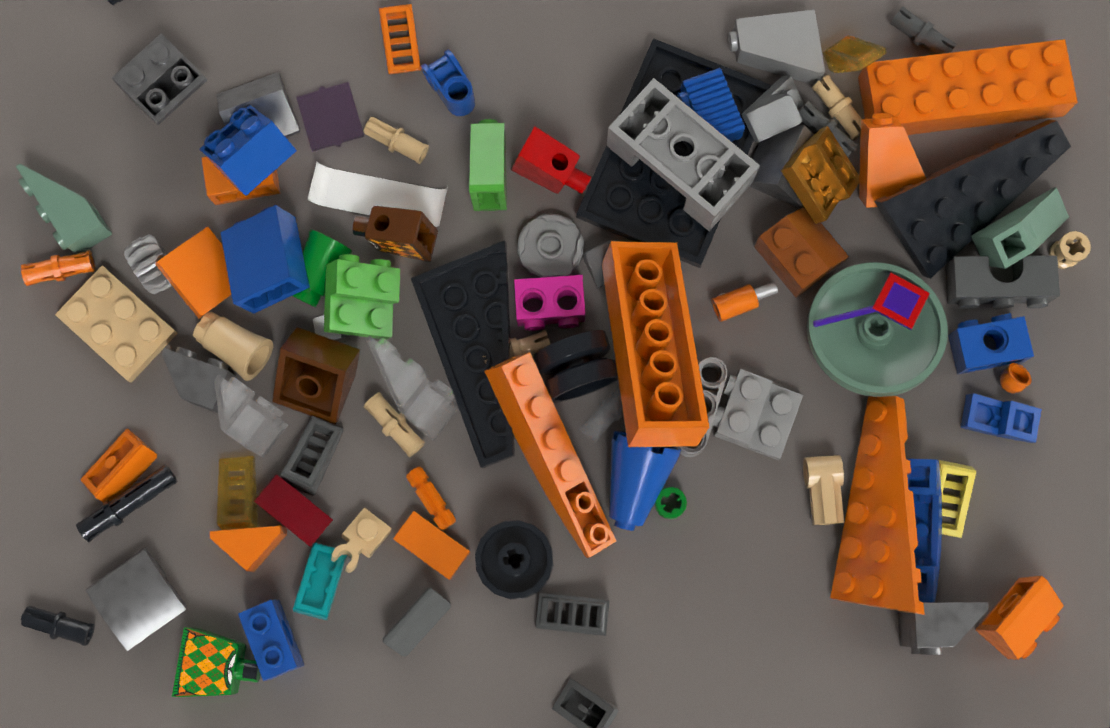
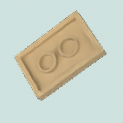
M103 265L55 314L130 383L178 334Z

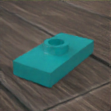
M318 543L313 544L293 606V612L328 620L347 555H341L333 562L331 557L335 548Z

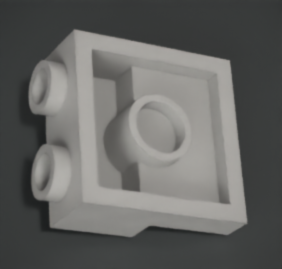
M740 369L736 376L730 374L723 394L729 395L725 408L718 406L712 425L717 427L714 436L779 461L803 395L772 384V380Z

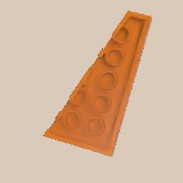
M868 396L830 598L925 615L924 603L919 601L917 584L922 583L921 571L916 568L914 550L918 546L914 497L913 492L908 488L907 474H911L910 460H907L905 456L904 443L908 439L905 401L898 396Z

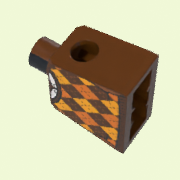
M373 206L370 217L357 215L353 222V234L365 237L377 251L431 262L438 230L422 211Z

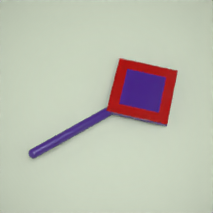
M890 273L874 305L815 320L813 326L819 327L877 312L912 330L930 293Z

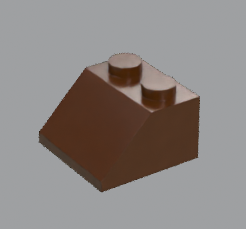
M296 327L280 348L272 402L336 425L356 375L361 349Z

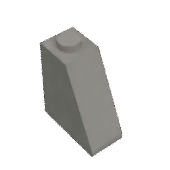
M815 9L736 19L733 31L728 33L730 52L735 51L737 63L781 76H791L792 79L815 85L819 80L821 82L825 73Z

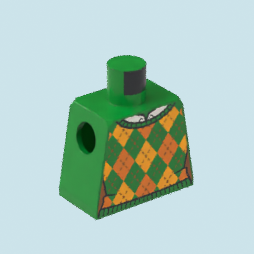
M184 627L172 697L237 694L240 680L258 683L261 674L255 660L244 659L245 643L200 628Z

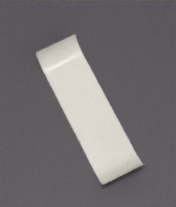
M316 162L308 200L324 207L370 215L373 206L422 211L435 227H438L448 186L446 189H434L336 170Z

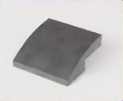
M146 548L86 589L96 609L127 651L187 608L186 603L167 581L166 573Z

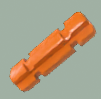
M419 466L411 470L406 475V478L413 488L416 487L417 490L415 492L428 512L435 516L433 520L441 530L449 528L456 522V518L450 509L445 508L446 503L433 483L431 481L428 482L427 479L429 477L422 467Z

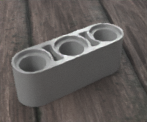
M716 357L705 358L699 363L704 399L709 405V413L707 414L709 429L697 448L676 447L681 449L680 454L684 457L697 456L703 451L709 439L727 378L726 365ZM707 367L713 368L718 372L719 380L709 383L703 379L701 371Z

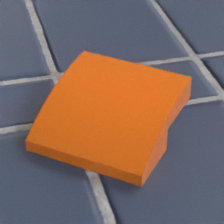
M206 227L155 263L198 319L231 295L223 245L209 227Z

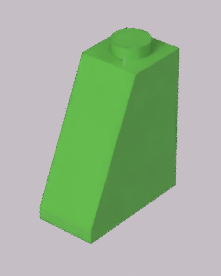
M484 119L479 121L478 124H471L469 192L474 211L507 210L505 124L498 123V121L493 119Z

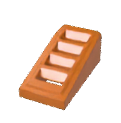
M412 4L379 8L388 74L421 71ZM407 18L408 24L388 26L389 20ZM409 31V36L390 39V33ZM411 43V49L392 51V45ZM413 57V62L394 64L393 58Z

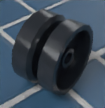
M595 330L577 334L552 343L534 354L539 373L553 375L544 383L553 403L593 393L618 381L616 361L614 359L602 358L610 350V344L605 331Z
M520 520L503 521L491 527L480 539L475 553L476 571L482 583L494 594L510 600L526 599L538 593L549 581L554 567L553 550L546 535L536 526ZM513 554H518L522 558V562H520V566L517 568L509 564V558Z

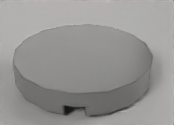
M559 214L538 216L523 227L518 237L517 251L521 264L536 278L569 276L578 268L583 258L584 240L579 229L570 219Z

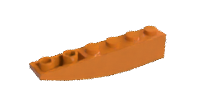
M528 352L511 357L485 370V374L527 462L546 496L585 557L590 558L617 542L531 353Z

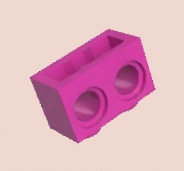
M583 275L514 279L518 326H524V329L528 331L544 329L547 324H558L559 328H575L579 326V322H585ZM564 296H570L575 299L577 304L571 310H564L557 304L559 299ZM535 298L540 300L543 306L537 312H529L524 308L525 302Z

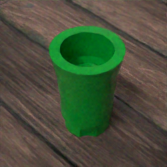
M310 229L303 250L310 288L292 297L316 308L321 296L324 297L326 265L339 259L340 255L351 254L353 250L320 232Z

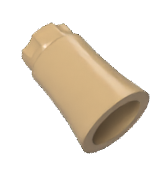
M214 312L206 313L193 332L196 341L201 343L204 349L229 365L245 381L253 379L260 373L268 362L273 350L272 340L257 335L224 316H218Z

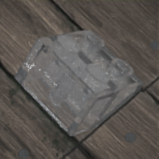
M218 375L214 380L220 429L248 450L264 458L288 426L286 422L280 419L284 413L261 396L256 401L253 400L257 393L235 377L231 376L227 381Z

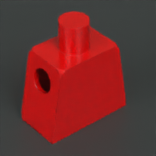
M535 126L511 171L556 194H559L564 185L582 194L591 179L590 175L575 167L580 158L578 153Z

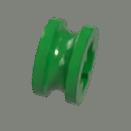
M674 487L664 488L655 502L656 511L665 519L678 518L683 514L687 506L684 493ZM671 494H674L678 497L676 502L680 501V508H674L671 513L666 512L663 509L666 505H661L662 497L668 498Z

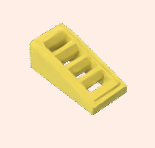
M939 460L942 502L958 505L957 510L942 508V516L956 518L955 525L942 522V534L962 538L976 470L971 466ZM947 474L962 476V482L947 480L946 476ZM944 487L959 490L960 496L943 493Z

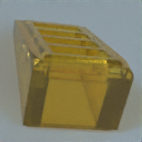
M848 35L824 50L823 55L831 72L843 73L860 71L881 58L887 51L883 46Z
M248 456L219 459L217 525L221 530L256 528L257 504L253 501L257 497L255 458ZM245 470V475L229 477V472ZM245 485V489L229 490V486ZM245 499L244 503L230 504V500ZM244 513V515L230 516V514Z

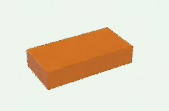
M415 511L412 512L393 538L449 580L452 579L470 553L469 550Z

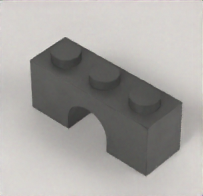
M988 256L953 257L945 265L947 304H959L960 309H974L980 307V304H993L995 309H1006L1014 307V304L1027 303V308L1047 307L1048 303L1060 296L1057 256L1024 257L1012 264L1013 279L1010 283L1000 282L993 277L989 269Z

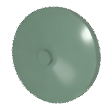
M869 262L847 267L837 272L823 284L809 310L807 337L816 362L833 381L847 390L861 395L887 397L907 392L917 387L930 376L943 357L947 344L948 326L940 300L921 278L899 266ZM890 273L930 293L912 330L877 312L819 327L813 326L815 320L874 305Z

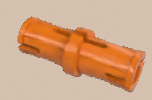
M90 250L62 257L57 254L52 255L48 260L21 265V275L26 286L51 280L60 282L65 281L66 277L94 272L95 262Z

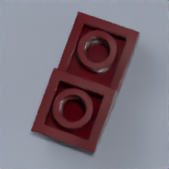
M277 474L274 475L253 500L309 547L314 544L333 521L332 518Z

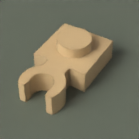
M363 508L342 533V538L348 543L337 546L332 553L331 560L335 562L339 556L348 555L351 561L346 566L345 571L351 573L357 567L359 554L362 553L370 558L391 533L392 528L366 508Z

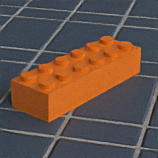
M1065 39L868 62L858 77L865 119H872V115L877 113L891 114L904 126L907 135L1064 117L1078 103Z
M611 241L602 261V271L628 447L698 446L709 429V422L677 243Z

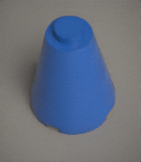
M613 432L609 517L615 520L614 525L616 527L634 531L635 526H643L680 456V448L628 447L626 432Z

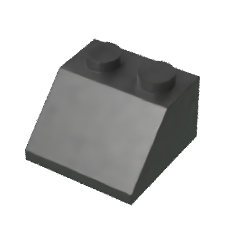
M988 602L924 603L925 615L898 611L900 646L911 647V654L943 655L942 647H955L989 610Z

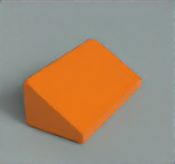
M127 428L80 480L95 498L102 502L106 500L112 501L137 481L156 460L157 454Z

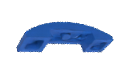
M907 459L910 460L911 474H907L908 488L913 492L918 539V546L914 550L916 568L921 571L922 582L917 584L918 596L921 602L935 603L942 541V492L939 460Z

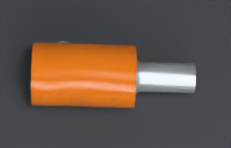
M775 282L753 289L748 284L730 292L721 293L717 297L712 298L711 302L718 320L723 322L758 308V300L778 293Z

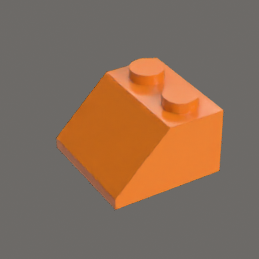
M1043 576L1022 577L1014 583L975 631L1007 659H1025L1037 647L1035 640L1043 631L1048 632L1057 624L1060 616L1057 614L1064 605L1048 580Z

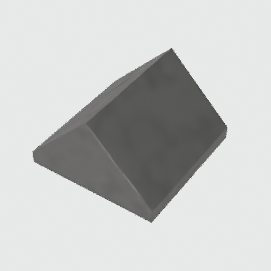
M279 72L216 94L219 114L225 126L230 122V117L240 108H246L250 104L272 120L286 138L301 133Z
M797 125L761 141L752 158L760 167L753 183L749 187L799 209L803 208V204L781 170L798 149L814 134L805 125Z

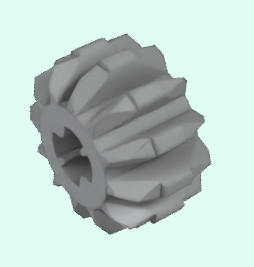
M148 234L142 238L139 237L125 248L124 256L128 261L127 263L132 268L139 282L142 283L149 293L155 295L172 287L155 265L167 253L154 236Z

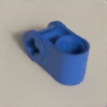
M449 49L444 51V56L427 65L424 63L420 66L432 89L437 92L453 115L465 116L473 111L475 96L471 82ZM463 92L467 94L461 100L452 99V96L456 93Z

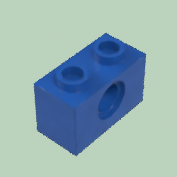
M1009 313L990 318V323L979 324L978 320H969L957 324L958 328L948 335L957 375L1007 366L1012 363H1023L1034 357L1025 316L1012 318V315ZM984 335H989L995 340V350L985 346L983 341Z
M269 600L238 613L263 681L272 680L305 666L280 600Z

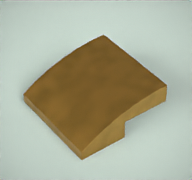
M828 126L821 128L806 141L781 170L815 224L827 221L838 202L850 198L859 184V174Z

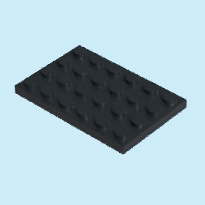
M653 38L621 113L653 78L677 97V94L681 93L682 81L721 68L745 126L742 138L734 140L732 143L748 155L754 139L741 114L772 85ZM680 141L674 145V151L679 156H689L693 152L691 144L686 141ZM607 145L576 214V218L634 242L677 243L680 260L698 268L703 263L720 222L719 220L708 231L683 210L687 199L642 160L639 159L631 167Z

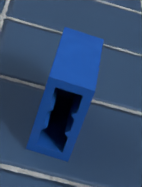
M274 205L264 208L260 213L246 220L238 221L232 227L220 232L233 304L254 314L310 288L296 217Z

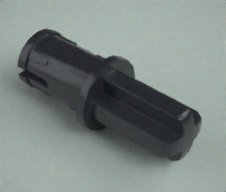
M33 606L26 607L21 616V624L24 627L50 634L51 639L60 637L83 646L89 644L95 629L94 624L66 617L65 612L56 614Z

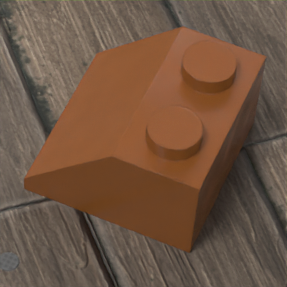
M805 207L785 216L761 234L754 246L795 298L799 297L849 258L823 224H815Z

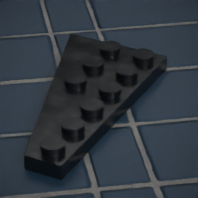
M504 240L411 278L481 468H486L515 456L512 428L485 374V370L511 358L507 243Z

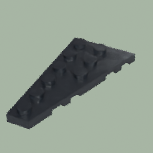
M1048 119L1016 134L1015 138L1002 144L996 143L988 147L987 151L977 156L971 155L930 174L927 179L915 185L909 184L900 188V192L889 197L883 196L874 202L922 276L931 279L972 240L971 235L982 230L1064 154L1071 145L1057 120Z

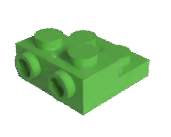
M351 254L340 255L339 259L327 264L324 332L378 339L392 338L393 304L399 302L400 269L391 267V261L384 259L371 260L370 264L360 263V257Z

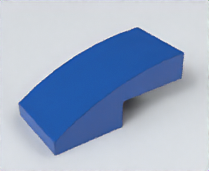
M975 393L966 394L960 428L1012 440L1036 443L1042 409L1015 401L1003 402Z

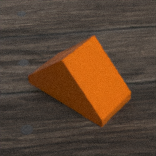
M283 526L210 531V539L249 572H255L287 535V528Z

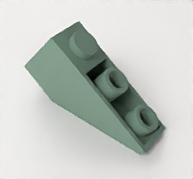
M22 164L16 166L22 175V178L18 180L20 185L30 197L34 195L39 202L35 208L46 223L51 222L56 229L52 233L53 237L63 250L69 248L76 254L85 252L112 235L111 230L96 207L87 199Z
M1054 187L971 235L979 255L989 257V266L1006 269L1033 253L1069 218V215L1057 187Z

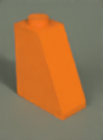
M887 113L873 114L872 119H861L859 198L866 208L878 207L874 202L875 200L883 196L889 197L900 192L902 187L909 184L915 185L926 179L904 126L893 115Z

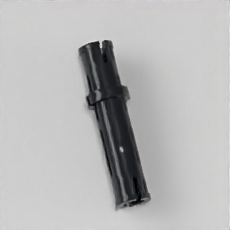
M164 464L112 501L106 500L103 502L100 509L81 522H78L76 527L81 536L87 542H90L113 525L119 526L124 522L123 519L178 481L170 468Z

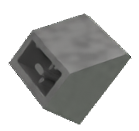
M162 33L112 77L121 90L157 125L163 122L208 81Z

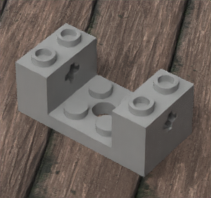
M654 78L608 127L607 146L631 167L639 159L642 160L687 199L683 210L708 231L714 227L753 183L760 167L758 163ZM686 141L691 144L693 152L689 156H679L674 151V145L677 142Z

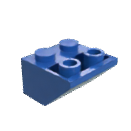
M250 104L246 108H240L230 117V122L221 130H216L208 135L204 145L199 149L245 196L297 151L273 121Z

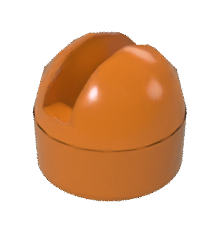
M1017 363L1010 364L1000 375V385L1008 393H1019L1028 387L1032 381L1027 369Z

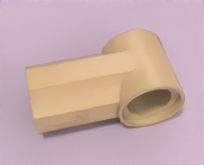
M841 456L804 457L803 476L805 486L809 489L812 525L844 523L841 495L844 470Z

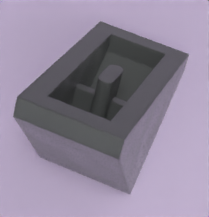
M571 678L552 708L578 728H609L619 712L617 707Z

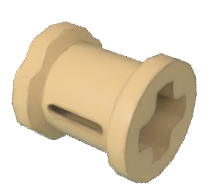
M1069 232L1060 241L1053 243L1049 250V256H1057L1058 268L1066 269L1073 267L1090 253V241L1081 232Z

